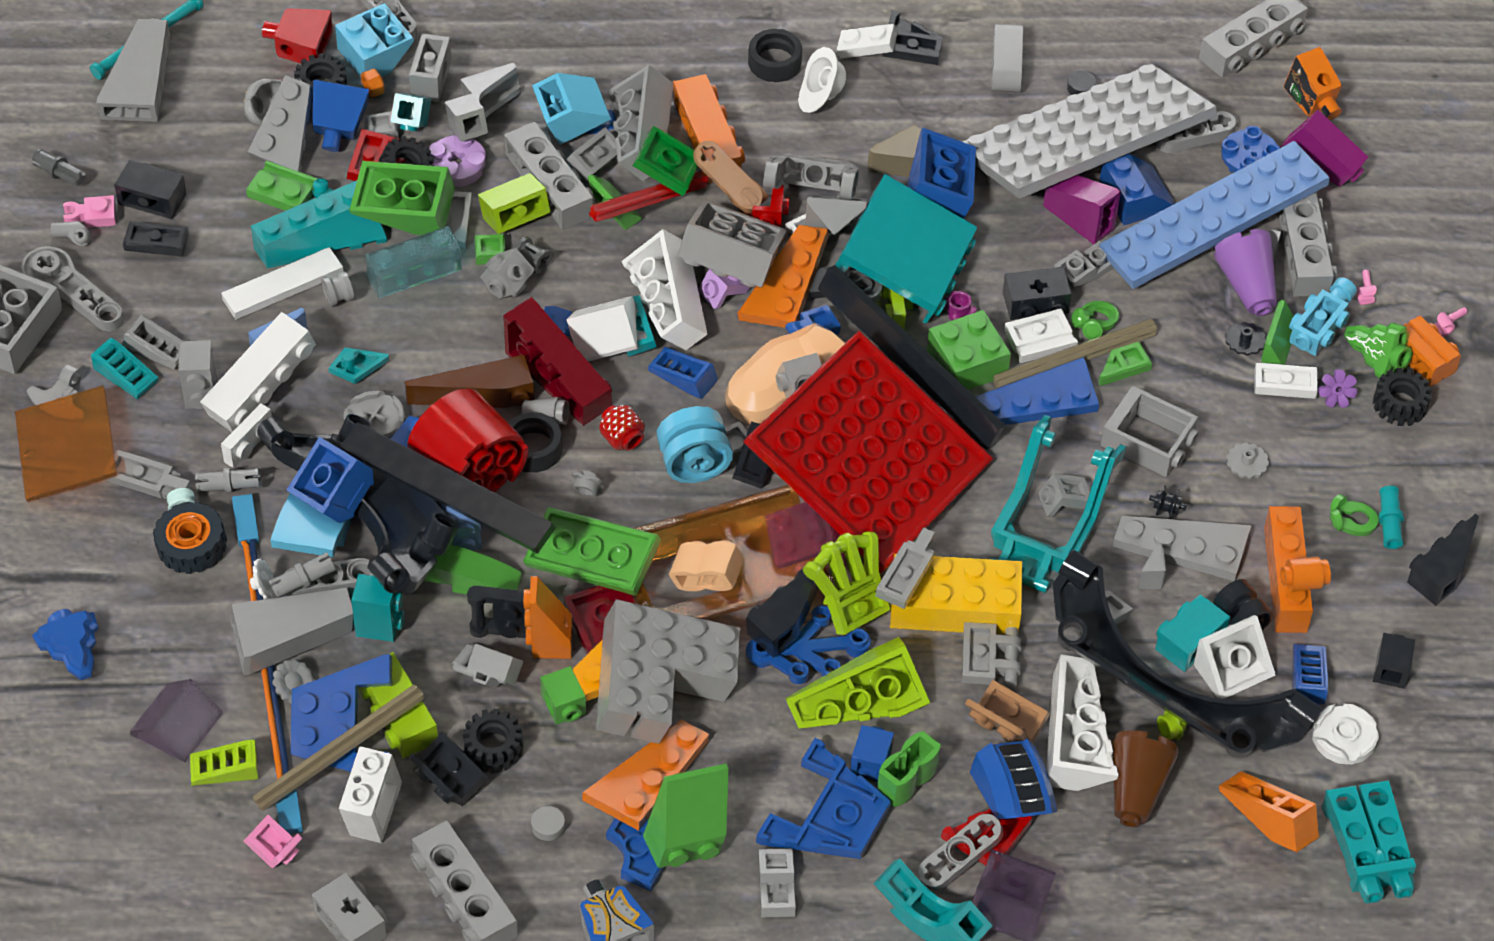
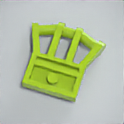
M864 532L862 535L844 533L837 538L836 542L830 541L823 544L821 552L813 562H808L803 568L804 574L813 580L825 595L823 604L828 605L838 635H846L891 610L887 601L875 597L876 589L881 582L878 537L875 532ZM858 548H862L864 550V567L861 561ZM841 553L845 554L853 580L849 582ZM827 563H829L836 587L823 571Z

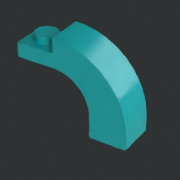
M900 858L894 860L873 883L893 905L890 912L907 928L926 941H980L993 926L970 900L954 904L933 894Z

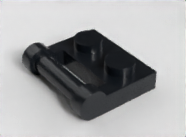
M486 586L470 587L467 591V601L471 605L472 620L469 623L471 635L476 638L485 637L487 634L502 635L506 638H526L525 609L523 605L524 591ZM485 603L493 604V618L485 617Z

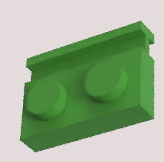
M266 160L263 170H259L246 189L248 198L286 211L310 201L313 196L312 190H314L313 182L317 178Z

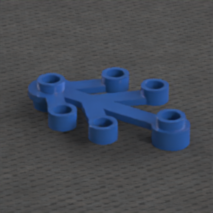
M819 605L812 610V619L800 631L797 640L773 658L766 651H758V649L763 648L753 639L746 646V656L756 667L765 668L772 665L789 676L790 681L794 684H803L808 680L809 669L807 665L820 672L822 677L830 673L826 670L827 668L837 669L841 667L836 659L830 658L825 660L815 654L816 652L845 650L851 657L856 658L870 650L871 638L865 630L857 628L846 636L812 639L822 627L828 626L831 622L829 608ZM823 614V615H825L826 617H825V618H818L817 615ZM855 639H860V640H862V641H861V642H856V641H854V640H855ZM793 655L803 662L792 664L782 656ZM795 671H802L804 674H803V675H796V674H794V672H795Z

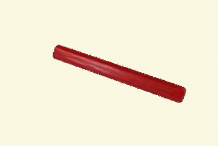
M703 171L695 172L685 194L705 188L707 181H709L708 176H705ZM660 183L594 204L590 207L589 216L595 222H600L681 195Z

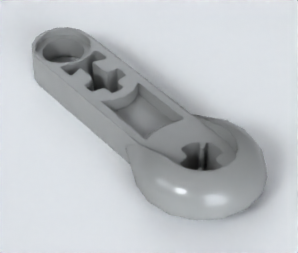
M45 246L36 248L24 257L21 264L23 274L57 286L60 297L99 329L111 332L120 328L123 323V317L119 304L75 270L70 256L58 247ZM106 312H113L117 315L115 319L110 321L100 318Z

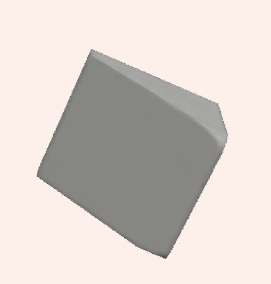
M1156 545L1143 567L1139 589H1161L1163 587L1166 565L1162 545Z

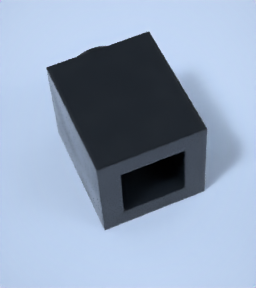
M1383 633L1372 682L1405 689L1411 669L1415 639L1406 638L1399 634Z

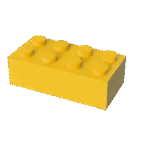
M934 556L933 562L906 608L903 609L891 604L890 628L963 633L964 622L996 624V635H1005V630L1008 627L1017 628L1019 633L1022 598V561Z

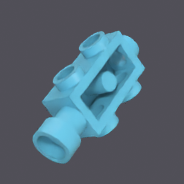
M1341 277L1330 287V293L1322 289L1318 296L1311 294L1304 306L1306 311L1303 315L1297 312L1290 322L1289 329L1292 332L1289 342L1314 356L1317 355L1322 347L1327 348L1335 336V330L1337 328L1342 329L1349 319L1348 305L1357 293L1353 282Z

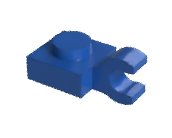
M828 305L800 313L799 321H793L785 325L789 334L811 324H819L837 335L840 334L841 327Z

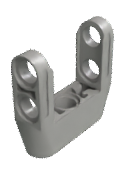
M792 153L775 154L766 162L763 186L779 189L783 183L834 190L840 191L837 198L852 200L856 194L860 168L846 161ZM786 161L789 162V167L798 169L801 163H804L801 177L798 176L800 173L798 170H791L788 175L785 174ZM810 166H819L823 171V177L821 179H813L808 172ZM830 167L833 168L831 174L840 175L841 173H843L842 178L838 176H833L830 179V182L827 181L830 174Z

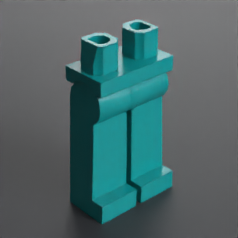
M1389 780L1359 785L1358 791L1356 786L1326 790L1321 808L1325 818H1329L1345 859L1346 869L1351 879L1349 884L1352 892L1359 891L1365 904L1376 903L1382 900L1384 896L1382 887L1392 886L1394 895L1398 899L1412 896L1414 891L1413 875L1416 864L1414 858L1410 857ZM1372 792H1379V795L1369 796ZM1341 797H1348L1347 800L1336 801Z

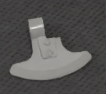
M70 365L65 366L60 373L59 380L48 390H42L35 386L27 389L32 402L44 413L66 421H84L86 419L85 412L75 407V400L79 394L73 387L81 379V375L77 374L78 369Z

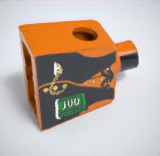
M1317 47L1297 55L1283 86L1284 89L1307 116H1311L1315 111L1319 110L1329 120L1338 117L1342 110L1337 104L1336 99L1342 86L1322 48Z

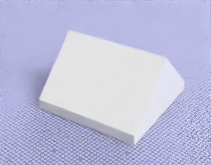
M633 296L576 310L566 319L574 346L588 362L638 349Z
M1256 615L1199 639L1194 666L1217 698L1225 699L1276 676Z

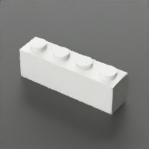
M662 229L621 262L624 268L630 271L632 283L641 292L640 298L650 310L648 314L660 337L687 350L707 335L693 266L685 263L683 258L677 256L682 239Z
M281 312L200 401L208 416L230 432H233L260 404H266L276 388L282 382L287 381L295 367L311 354L316 344L309 330Z
M1062 654L1053 674L1046 771L1052 787L1080 791L1117 780L1118 772L1112 759L1113 749L1111 740H1108L1105 727L1107 722L1105 712L1102 711L1100 704L1101 694L1095 667L1084 658Z

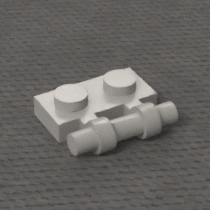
M964 622L962 683L990 685L992 680L995 681V674H1000L1004 677V685L1006 687H1016L1017 677L1021 674V664L1018 662V653L1021 651V639L1018 637V629L1008 627L1005 630V635H996V624ZM996 650H1002L1005 653V659H996Z

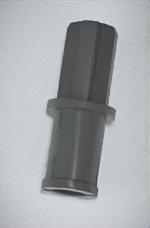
M41 148L33 154L32 161L34 162L32 164L50 173L52 178H62L76 186L83 184V180L86 178L85 172L69 165L66 158L54 156Z

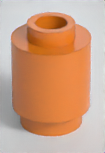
M1319 557L1288 559L1285 566L1281 567L1280 570L1281 582L1283 586L1288 587L1290 592L1321 589L1323 585H1329L1331 581L1329 562L1327 559H1320Z

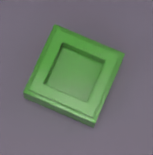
M504 234L475 235L476 265L486 264L494 255L505 251Z

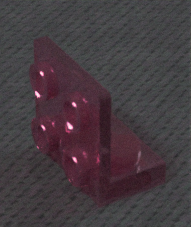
M806 502L768 514L765 517L774 565L777 569L817 557L821 552L823 544L830 541L836 542L840 536ZM841 553L844 566H846L844 553Z

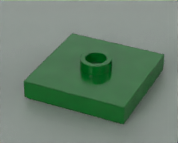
M652 126L632 165L681 196L688 190L698 168L694 161V150L655 126Z

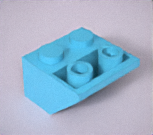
M385 3L335 25L337 49L360 77L362 72L374 68L382 77L391 73L414 42L411 34Z
M556 73L532 85L546 124L559 145L611 120L595 78Z

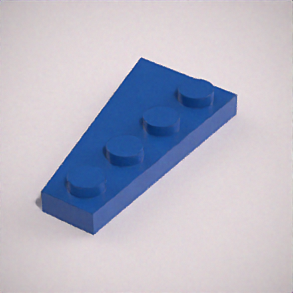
M1084 357L975 396L1005 425L1041 420L1044 415L1058 418L1098 412L1099 408L1098 399Z

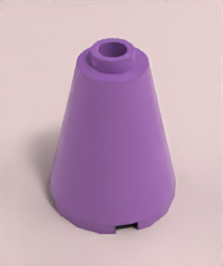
M1261 229L1250 230L1251 235L1242 237L1241 232L1235 233L1223 239L1215 246V260L1247 311L1256 316L1267 315L1273 311V307L1277 304L1272 238L1269 232Z

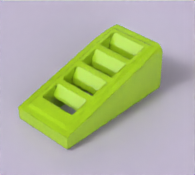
M255 739L190 754L191 785L258 779ZM240 759H246V762L240 763ZM227 760H233V765L227 767ZM220 761V769L214 770L213 762ZM200 763H207V772L200 773Z

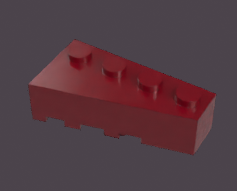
M532 296L503 315L505 353L509 357L524 355L532 379L552 397H561L562 400H568L570 414L578 422L585 426L601 415L608 407L612 406V387L609 382L599 375Z

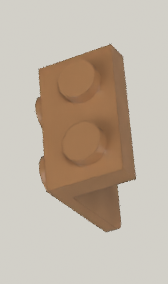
M992 680L978 704L970 699H967L965 705L970 710L968 715L975 719V723L989 731L993 727L997 728L996 732L1001 734L1002 738L1007 742H1018L1027 738L1033 744L1050 716V713L994 680Z

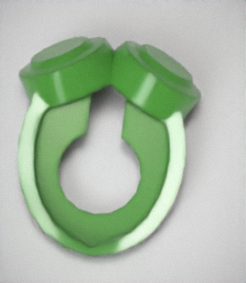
M1092 301L1086 303L1082 308L1074 310L1071 316V324L1073 327L1082 329L1083 335L1092 340L1100 337L1103 331L1110 330L1116 326L1119 312L1115 306L1108 302ZM1094 312H1100L1105 314L1109 320L1103 321L1090 318L1093 317Z
M1338 494L1331 503L1329 518L1332 526L1337 531L1342 530L1355 536H1367L1375 531L1379 522L1378 516L1368 505L1361 502L1347 501V497L1342 494ZM1355 512H1361L1367 515L1369 521L1366 524L1360 525L1353 522L1350 518L1342 517V515H1352Z

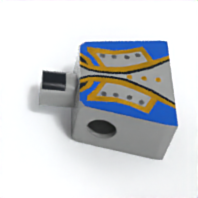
M599 879L593 880L584 886L583 891L588 899L579 904V916L586 941H654V924L624 886H617L607 891Z

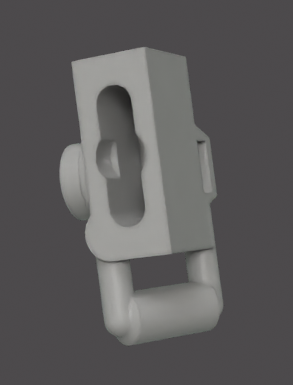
M467 644L452 664L454 671L472 677L473 681L496 688L500 683L515 685L523 660L478 644Z

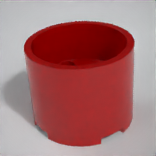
M473 389L453 391L433 403L418 419L407 442V448L494 493L508 480L510 482L516 480L528 456V446L524 443L522 436Z

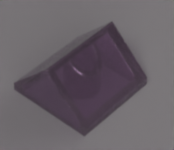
M192 679L167 683L130 730V735L186 762L190 754L195 751L220 718L222 710Z

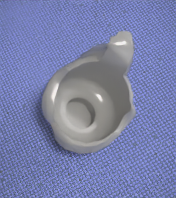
M260 79L248 87L244 99V113L251 123L261 125L283 79Z

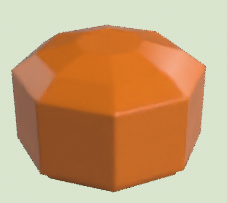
M375 68L361 73V82L365 89H369V97L374 98L384 94L383 78Z

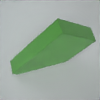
M1139 342L1111 350L1104 370L1099 377L1100 386L1151 370L1152 362Z

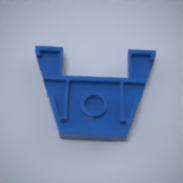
M384 654L293 688L291 704V755L306 760L358 723V688L392 686V656ZM357 746L328 767L351 772L357 755Z
M815 737L802 758L801 767L828 778V783L802 826H798L770 813L756 835V843L765 846L861 859L890 808V800L861 775L857 776L845 766V761L837 754L834 756L825 748V744Z

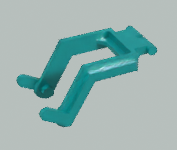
M1044 415L1033 427L1015 488L991 529V537L994 541L993 547L1003 550L998 560L1022 561V584L1043 593L1047 592L1050 581L1045 580L1050 570L1058 573L1063 562L1073 549L1079 553L1081 552L1097 522L1113 470L1123 459L1127 446L1120 444L1116 450L1110 446H1107L1104 452L1098 449L1095 450L1091 464L1098 466L1083 515L1066 546L1054 548L1015 532L1012 524L1030 493L1044 445L1051 448L1056 438V433L1049 430L1051 417Z

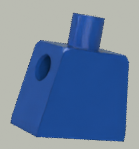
M314 80L313 131L316 134L324 135L322 149L338 152L341 138L350 140L355 138L369 102V89Z

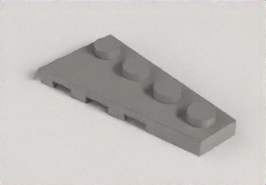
M1122 516L1112 547L1150 557L1156 545H1162L1165 562L1235 581L1252 525Z

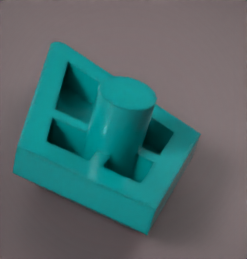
M344 347L330 365L328 371L335 376L356 384L388 362L389 354Z

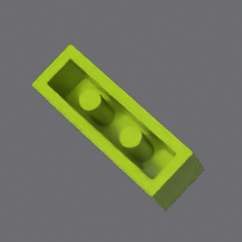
M394 652L390 653L392 656V686L358 688L361 698L363 700L368 699L371 703V714L413 685ZM423 701L385 726L386 731H384L390 748H397L402 758L428 748L438 737L437 724Z

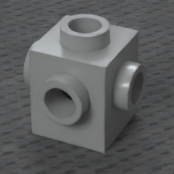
M514 248L490 258L485 265L487 269L480 278L487 285L488 290L496 295L498 299L510 295L515 297L525 289V282L535 269L518 249Z

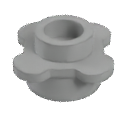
M583 470L581 473L573 472L571 475L574 478L572 489L581 495L595 497L597 492L602 491L604 488L601 485L602 480L593 472Z

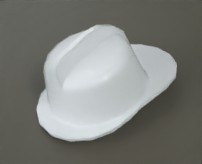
M823 47L816 50L807 63L798 98L799 107L803 112L811 113L817 111L827 100L835 98L845 85V68L837 61L836 54L830 48Z

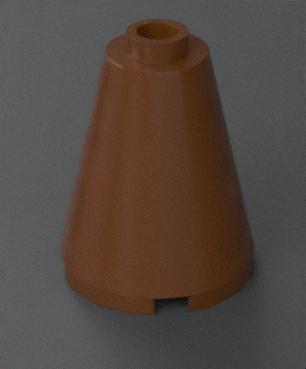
M1132 730L1118 732L1116 738L1114 737L1112 742L1113 763L1117 767L1118 772L1117 780L1113 781L1114 815L1120 819V823L1124 826L1136 828L1148 821L1175 764L1179 748L1174 742L1165 737L1158 736V740L1155 741L1147 738L1148 732Z

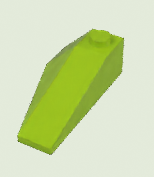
M899 637L865 652L785 698L799 729L834 725L839 722L854 720L868 721L871 718L901 717L930 704L908 650Z

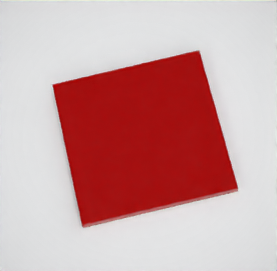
M860 331L853 335L743 441L840 535L844 533L862 535L864 532H875L878 537L880 574L892 563L894 554L898 553L903 543L909 540L913 542L919 536L922 529L926 528L993 460L972 437ZM858 548L859 553L864 557V550Z

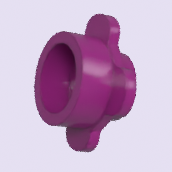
M955 291L948 298H944L946 304L943 308L948 311V318L952 321L976 313V307L971 305V297L965 292Z

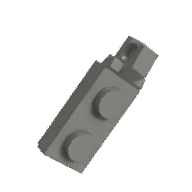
M121 450L116 451L103 474L107 482L158 498L167 499L168 493L178 488H188L193 491L190 485L191 482L180 478V473L174 471L172 466Z
M923 528L915 543L910 540L903 543L879 583L875 597L903 609L906 608L933 562L935 551L931 550L934 544L933 537L935 532Z

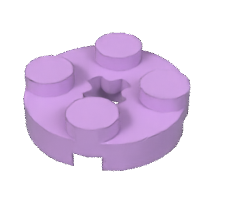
M456 135L449 136L429 146L431 153L428 157H434L432 165L448 167L455 187L467 186L476 182L482 176V170L486 168L485 150L479 142L472 138L461 142ZM456 158L462 159L461 163H457L456 161H450Z

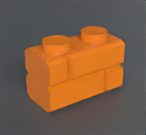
M1420 315L1410 320L1408 324H1403L1407 326V331L1409 332L1407 346L1412 349V358L1408 365L1416 373L1422 374V379H1427L1429 386H1434L1443 378L1446 379L1457 371L1461 358L1459 349L1454 343H1448L1440 335L1435 324L1428 323Z

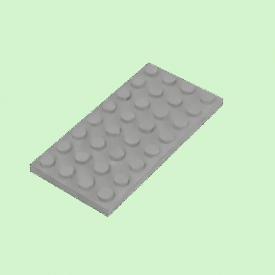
M1150 64L1143 65L1131 73L1119 75L1114 80L1104 84L1095 85L1089 91L1073 94L1058 103L1046 105L1031 114L1021 115L1014 121L997 125L992 130L973 135L962 142L976 147V167L1020 199L1217 116V111L1214 104L1155 65Z

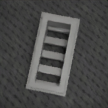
M141 314L124 334L122 345L132 352L175 370L179 365V352L174 358L170 357L169 354L173 349L179 350V342L183 340ZM143 334L147 337L145 339H142L141 335ZM153 339L157 341L154 345L150 344ZM163 344L168 345L164 351L159 350Z

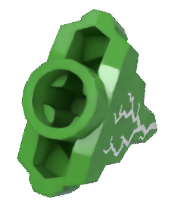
M1393 322L1388 326L1377 324L1372 328L1366 325L1346 327L1344 338L1354 350L1363 354L1365 364L1374 369V374L1379 379L1382 374L1386 375L1388 370L1392 369L1395 374L1397 368H1402L1403 370L1409 364L1412 358V349L1407 346L1409 338L1407 326Z

